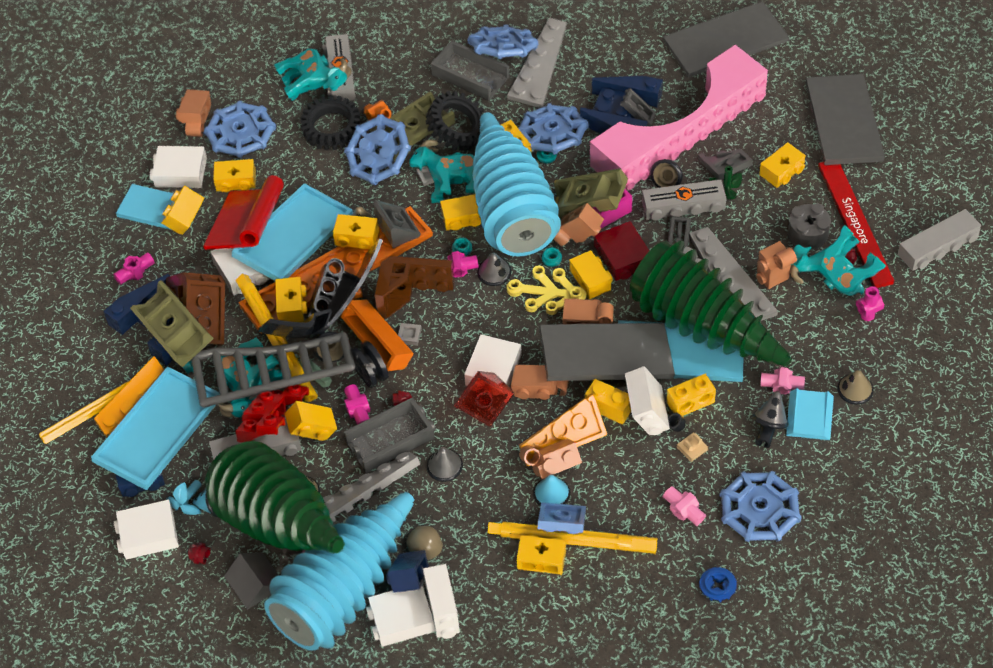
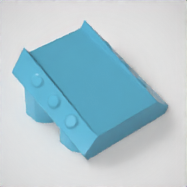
M798 388L792 390L789 397L787 419L789 425L786 436L830 440L834 396L829 391L816 392L799 390Z

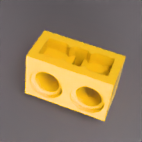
M705 373L667 389L666 402L673 413L684 416L715 403L716 389Z

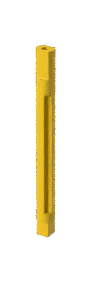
M241 274L235 281L262 326L269 319L274 318L249 276ZM266 334L272 346L288 344L285 337ZM287 352L286 356L291 377L304 374L303 368L295 354ZM310 381L299 384L300 386L309 387V395H304L303 397L305 401L311 402L318 397Z
M489 522L488 534H498L504 538L520 539L521 535H535L539 538H558L566 541V544L651 554H656L658 538L587 530L577 534H568L565 531L546 532L543 529H538V525L502 522V524Z

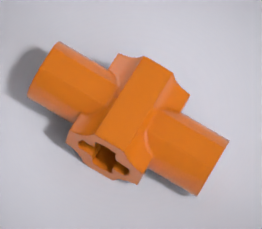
M383 100L364 107V114L369 121L376 118L378 114H383L389 119L391 118L392 113Z

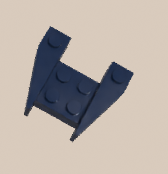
M648 76L592 78V94L599 96L593 110L580 108V116L588 121L589 129L599 134L604 133L619 122L635 126H648V121L634 119L620 103L623 101V96L626 95L625 90L631 88L649 106L658 108L663 93V80Z
M166 274L113 302L103 311L108 325L122 335L136 322L146 328L130 308L133 305L145 304L157 293L158 282L162 280L166 284V278L170 277V274ZM174 317L167 320L166 326L173 323ZM155 337L147 342L151 356H155L163 365L167 366L173 360Z

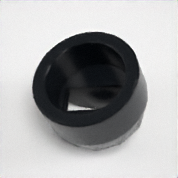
M673 413L668 417L669 427L672 431L679 432L685 428L686 421L680 414Z

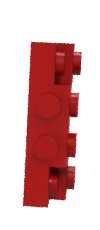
M297 384L286 387L283 392L277 389L260 393L243 412V422L236 430L237 442L253 441L263 435H277L278 428L285 426L284 413L286 412V405L294 404L296 401L303 402L302 398L304 395H309V387Z

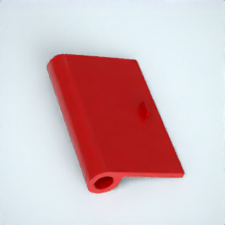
M271 175L265 179L262 188L259 190L230 191L203 245L204 250L244 248L258 245L283 190V180L278 176Z

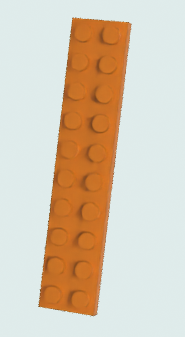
M411 206L405 210L421 235L416 239L393 248L379 227L377 240L380 238L383 242L369 272L380 267L381 262L388 257L399 256L433 236L432 230ZM338 246L297 269L289 278L300 277L302 285H306L307 297H303V301L307 302V308L309 307L321 268L331 259L337 258L344 263V271L357 276L365 254L369 249ZM330 265V271L336 274L337 271L335 267ZM276 282L258 292L272 317L278 320ZM323 284L324 291L330 293L329 286ZM247 300L240 301V308L258 330L261 325Z

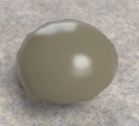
M430 526L414 528L406 540L409 552L425 550L427 560L433 559L440 554L443 546L439 533Z

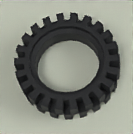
M447 91L445 94L441 93L434 99L426 114V125H429L427 129L429 132L433 131L431 136L433 138L438 136L437 142L440 144L442 141H445L444 146L447 148L451 144L452 150H456L458 146L460 151H464L465 148L469 150L472 146L475 147L481 134L480 119L484 111L483 107L477 108L480 103L478 101L472 103L471 100L473 98L469 96L466 99L465 93H461L458 96V91H453L452 95L450 91ZM450 108L462 112L470 119L472 131L458 133L452 130L442 120L441 112Z
M333 95L329 96V100H326L325 96L321 97V102L317 99L313 100L314 105L309 103L307 105L308 109L304 108L303 114H301V127L305 140L307 142L310 141V145L313 147L316 145L317 149H321L324 146V149L329 151V146H333V150H337V145L344 148L345 142L349 144L356 130L355 127L361 125L358 107L352 101L349 103L347 98H344L342 101L341 96H337L336 100H334ZM337 113L348 119L347 126L336 133L325 134L314 128L316 120L325 114Z

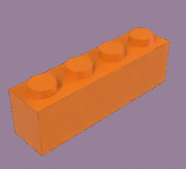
M367 299L351 300L340 317L362 342L367 340L373 344L382 357L388 371L406 368L414 354Z

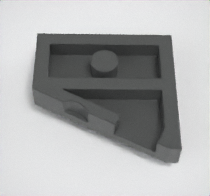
M742 149L718 151L716 156L705 157L704 153L698 154V159L718 180L724 179L726 166L733 168L732 175L752 166V159Z

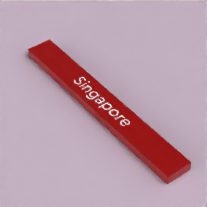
M824 162L819 163L818 167L844 224L854 233L853 236L860 241L855 248L863 266L870 252L886 265L876 275L869 277L872 286L880 288L893 285L894 279L841 165H824Z

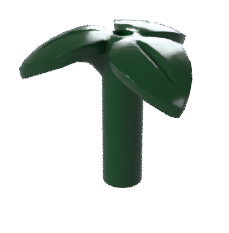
M726 166L724 182L722 184L726 199L731 200L737 197V193L731 188L740 187L742 173L732 176L733 168ZM709 178L708 181H713V180H718V179H716V178Z

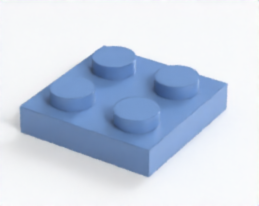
M541 503L538 529H543L546 532L565 531L568 534L583 533L586 506Z

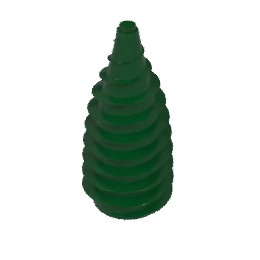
M682 240L674 245L668 241H662L646 254L638 265L630 283L632 298L634 301L640 302L642 312L650 313L653 311V318L656 321L665 320L666 326L669 329L679 326L681 336H688L693 333V341L699 344L708 339L707 346L710 350L717 349L723 345V352L726 355L737 350L740 351V356L743 358L750 355L756 357L758 361L763 360L779 368H786L792 360L790 353L770 334L771 329L767 330L761 323L763 315L755 317L752 313L754 301L744 305L741 301L743 289L732 293L730 290L732 278L720 282V268L708 272L709 260L707 258L697 263L695 261L697 256L695 249L688 251L686 254L683 253L685 243Z
M260 441L243 442L224 449L212 461L206 475V495L214 513L220 519L252 538L280 549L293 551L315 549L330 553H339L343 550V538L337 533L336 528L333 527L329 509L315 485L286 458L280 456L278 452L271 449L268 445Z

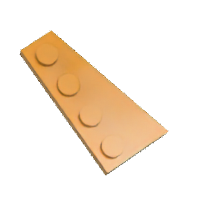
M155 356L94 418V421L106 437L113 432L164 371Z

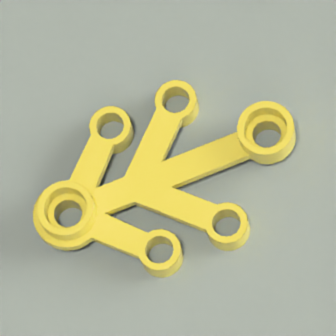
M535 266L533 268V277L539 280L544 287L525 285L517 279H513L507 284V293L512 297H518L522 293L542 295L537 299L529 298L526 300L525 308L528 312H535L538 307L546 303L547 314L555 315L558 310L564 307V299H586V291L582 287L573 286L565 277V271L561 268L553 271V279L559 282L564 289H558L545 275V269L542 266ZM556 297L562 298L561 300H559V301H557V302L551 301L552 299H554V298H556Z

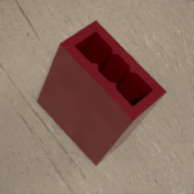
M631 221L594 236V247L615 281L620 279L626 280L634 274L640 262L649 252V249Z

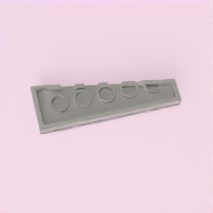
M553 18L548 19L538 38V47L530 52L507 95V99L538 108L544 107L567 22Z
M708 227L689 233V237L701 259L707 258L709 260L708 272L720 268V282L732 278L730 290L734 293L739 289H743L741 301L744 305L754 301L751 311L755 317L763 315L762 320L778 315L777 309Z
M411 452L401 453L390 463L381 464L376 471L364 474L353 484L341 487L339 492L323 497L325 505L329 509L332 522L336 521L335 516L339 513H348L354 509L353 504L357 501L369 499L372 491L384 489L420 465L417 456Z

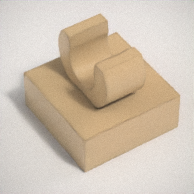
M694 432L677 444V448L691 462L708 450V446Z

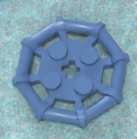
M508 25L493 28L484 26L477 33L471 34L468 37V43L474 47L475 53L495 56L498 59L512 56L525 57L529 51L536 49L539 44L538 40L531 35L530 30L511 28Z
M238 101L236 104L226 108L216 109L208 126L204 128V135L208 137L214 152H222L242 158L243 155L261 148L265 149L272 132L276 130V124L269 117L266 107ZM260 117L263 122H258L257 119ZM219 120H220V121H221V120L223 121L222 125H221V123H220V125H217L218 122H219ZM260 130H265V131L263 132L261 138H260V137L258 136V135H259V131H260ZM215 134H221L222 137L217 140ZM252 141L254 142V143H252V144H250V145H247V146H245V147H242V145H244V144H247V143L252 142ZM229 143L232 146H236V148L226 146V144Z
M547 103L545 107L532 112L527 111L523 115L524 118L518 127L530 142L531 151L551 152L554 155L574 145L579 146L582 143L581 139L585 130L589 128V123L580 116L577 108L574 106L563 107ZM528 134H533L534 137L531 139ZM564 139H568V140H566V141H563V142L557 144V142H559V141H562V140H564Z
M378 114L376 118L357 125L348 146L344 148L351 176L368 181L371 185H377L378 182L392 175H398L408 152L411 151V146L408 143L405 132V124L389 119L383 114ZM385 125L393 128L390 133L386 132ZM377 126V130L369 134L366 132L367 130ZM397 137H399L400 145H397ZM377 147H382V148L379 150V153L377 154V153L375 152L376 148H377ZM399 152V154H398V156H397V158H396V160H395V162H394V164H393V161H394V160H393V157H394V155H397V153ZM355 155L360 156L361 162L358 165L355 159ZM366 167L372 168L371 174L364 172ZM389 167V169L380 172V170Z
M743 471L739 473V476L726 489H722L719 494L722 500L723 517L721 520L723 524L729 525L744 537L747 542H750V540H776L778 542L782 540V536L801 521L802 517L799 514L798 504L799 491L779 478L774 471L770 473H746ZM766 481V483H762V486H756V483L752 484V482ZM772 483H773L775 486H777L780 490H782L783 492L780 493L778 490H776V489L772 486ZM742 485L746 487L740 493L736 492ZM784 500H789L790 509L784 508ZM731 501L737 502V510L731 511ZM755 503H765L764 508H757ZM741 517L749 524L748 529L736 519ZM781 517L786 518L787 520L779 527L775 523ZM755 527H769L770 531H754Z

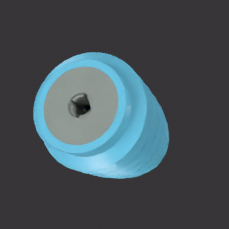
M489 112L484 113L480 119L481 134L479 135L473 158L474 169L472 176L478 213L481 218L485 239L494 249L510 256H526L536 253L545 248L560 230L561 220L558 216V205L554 201V195L549 189V184L544 178L543 171L539 168L536 159L532 157L530 150L523 146L521 140L515 138L512 133L505 131L494 115Z
M407 492L401 493L397 497L392 498L388 503L379 505L376 510H365L361 516L353 515L348 517L345 523L334 525L333 527L336 528L337 533L343 538L344 548L341 552L330 553L324 550H305V553L296 555L293 564L283 568L281 576H276L271 580V596L265 601L264 607L271 622L286 638L304 649L317 650L319 647L332 648L335 643L333 635H344V623L350 624L355 621L356 615L354 610H363L366 606L364 597L374 596V584L383 582L384 576L381 569H389L391 567L388 553L393 554L397 552L394 540L395 537L401 536L400 528L413 507V496Z

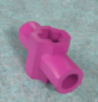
M456 251L447 256L448 260H452L455 278L468 274L467 270L479 268L477 255L465 257L464 253Z
M148 252L141 257L128 256L125 258L123 268L113 274L114 278L120 285L129 279L138 281L143 277L145 269L155 264L154 259Z
M873 286L865 290L864 297L856 300L858 312L865 321L873 320L875 313L884 309V303L879 295V290Z
M357 385L347 386L344 389L347 398L344 400L350 419L355 418L358 425L370 419L368 415L371 412L366 395H360Z

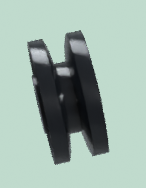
M365 340L360 344L361 351L357 347H353L350 350L357 374L369 388H373L377 385L376 377L380 381H385L389 375L377 349L372 343Z

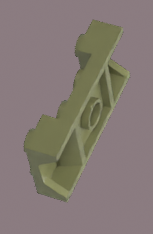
M428 92L390 118L405 124V132L410 146L433 133V131H428L429 125H426V114L435 99L431 92ZM443 110L441 116L444 123L448 127L455 124L454 112L447 113ZM409 123H417L414 126L408 125ZM385 125V131L390 133L393 128ZM377 126L372 128L370 133L377 130ZM399 137L396 138L397 145H400ZM399 152L397 153V155H394V157H393L394 162H395V160H396V158H397Z
M619 168L555 180L554 186L557 194L555 202L558 205L559 218L562 219L564 215L586 203L591 207H596L600 212L616 210L628 182L627 176Z
M162 280L158 282L157 293L145 304L133 305L130 308L181 367H184L214 339ZM174 317L173 323L166 326L167 320Z

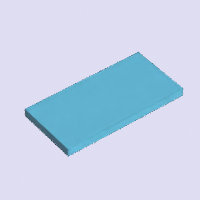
M304 183L271 214L258 245L234 248L232 250V257L276 281L275 279L289 278L333 235L337 215H351L353 210Z
M618 320V324H625V323H659V322H641V321H623V320ZM664 323L675 372L674 378L693 379L706 373L710 380L743 382L744 358L740 356V351L736 350L726 355L723 352V345L717 349L710 350L707 346L708 339L699 344L693 341V333L688 336H681L679 326L669 329L666 323Z
M167 366L91 456L92 462L147 490L216 405L201 407L195 380ZM205 386L207 398L220 395L219 392Z

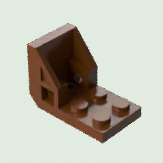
M390 256L383 260L375 291L378 313L384 319L389 318L411 301L413 288L419 290L437 289L440 292L453 291L454 274L452 260ZM398 287H405V289L398 290Z
M182 272L167 277L166 285L214 338L207 345H224L225 282L222 276Z

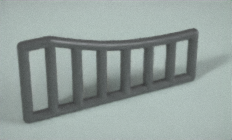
M345 332L321 338L277 346L211 348L200 351L191 359L199 404L201 407H208L257 395L262 392H269L353 371L355 363L350 350L348 336ZM340 342L346 364L333 367L328 344ZM320 347L325 369L312 372L307 349ZM299 351L304 374L291 377L286 353ZM265 355H278L282 380L270 382ZM221 356H234L241 390L228 393ZM243 356H256L261 385L249 387ZM213 357L220 395L207 398L200 360Z

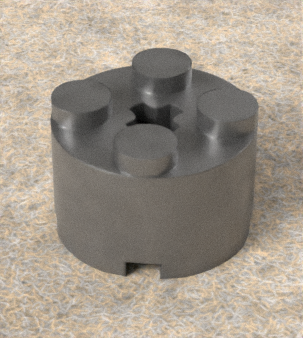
M819 203L804 204L792 209L789 219L788 237L794 245H801L804 248L811 246V250L818 249L824 245L829 237L831 224L830 215L824 209V206Z

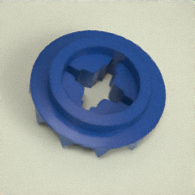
M710 568L700 578V588L703 596L709 597L710 601L718 600L721 602L724 599H730L736 591V578L725 568ZM714 581L718 583L724 582L722 584V589L718 587L712 588L714 586Z

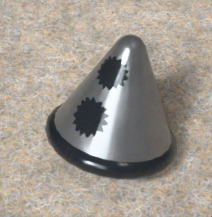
M491 253L480 264L477 271L479 280L489 286L504 284L509 280L512 273L509 263L500 258L496 253Z
M778 391L774 392L752 414L753 420L769 428H787L789 424L786 419L781 393Z
M441 447L437 452L433 453L427 461V472L433 479L441 482L455 479L463 469L461 456L457 452L445 447Z

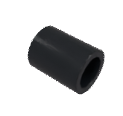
M761 425L755 441L756 445L761 446L762 441H765L764 447L769 448L775 429Z

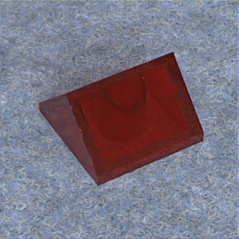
M477 371L454 404V407L491 427L514 395V391L495 373Z

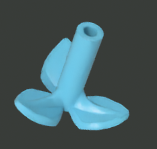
M194 480L187 488L184 482L174 490V498L167 497L166 499L170 501L171 507L176 511L181 507L184 514H200L201 511L194 505L188 504V501L201 487V483L198 480Z

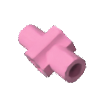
M781 367L774 370V374L761 373L760 386L773 387L772 392L778 391L786 395L791 392V389L798 388L799 390H804L805 377L792 375L793 371Z
M673 486L664 493L663 498L671 504L670 510L680 520L684 521L687 518L694 525L698 526L705 519L706 514L698 508L699 502L692 493L685 491L681 494Z

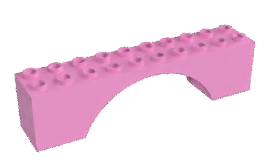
M734 45L707 63L705 89L708 95L696 111L679 121L661 126H635L623 122L617 123L590 141V166L596 172L621 168L628 178L625 189H633L637 182L646 180L650 176V169L655 162L661 159H677L681 152L690 150L697 141L706 139L709 133L719 130L728 120H734L738 113L747 111L756 101H762L766 95L768 70L738 46Z

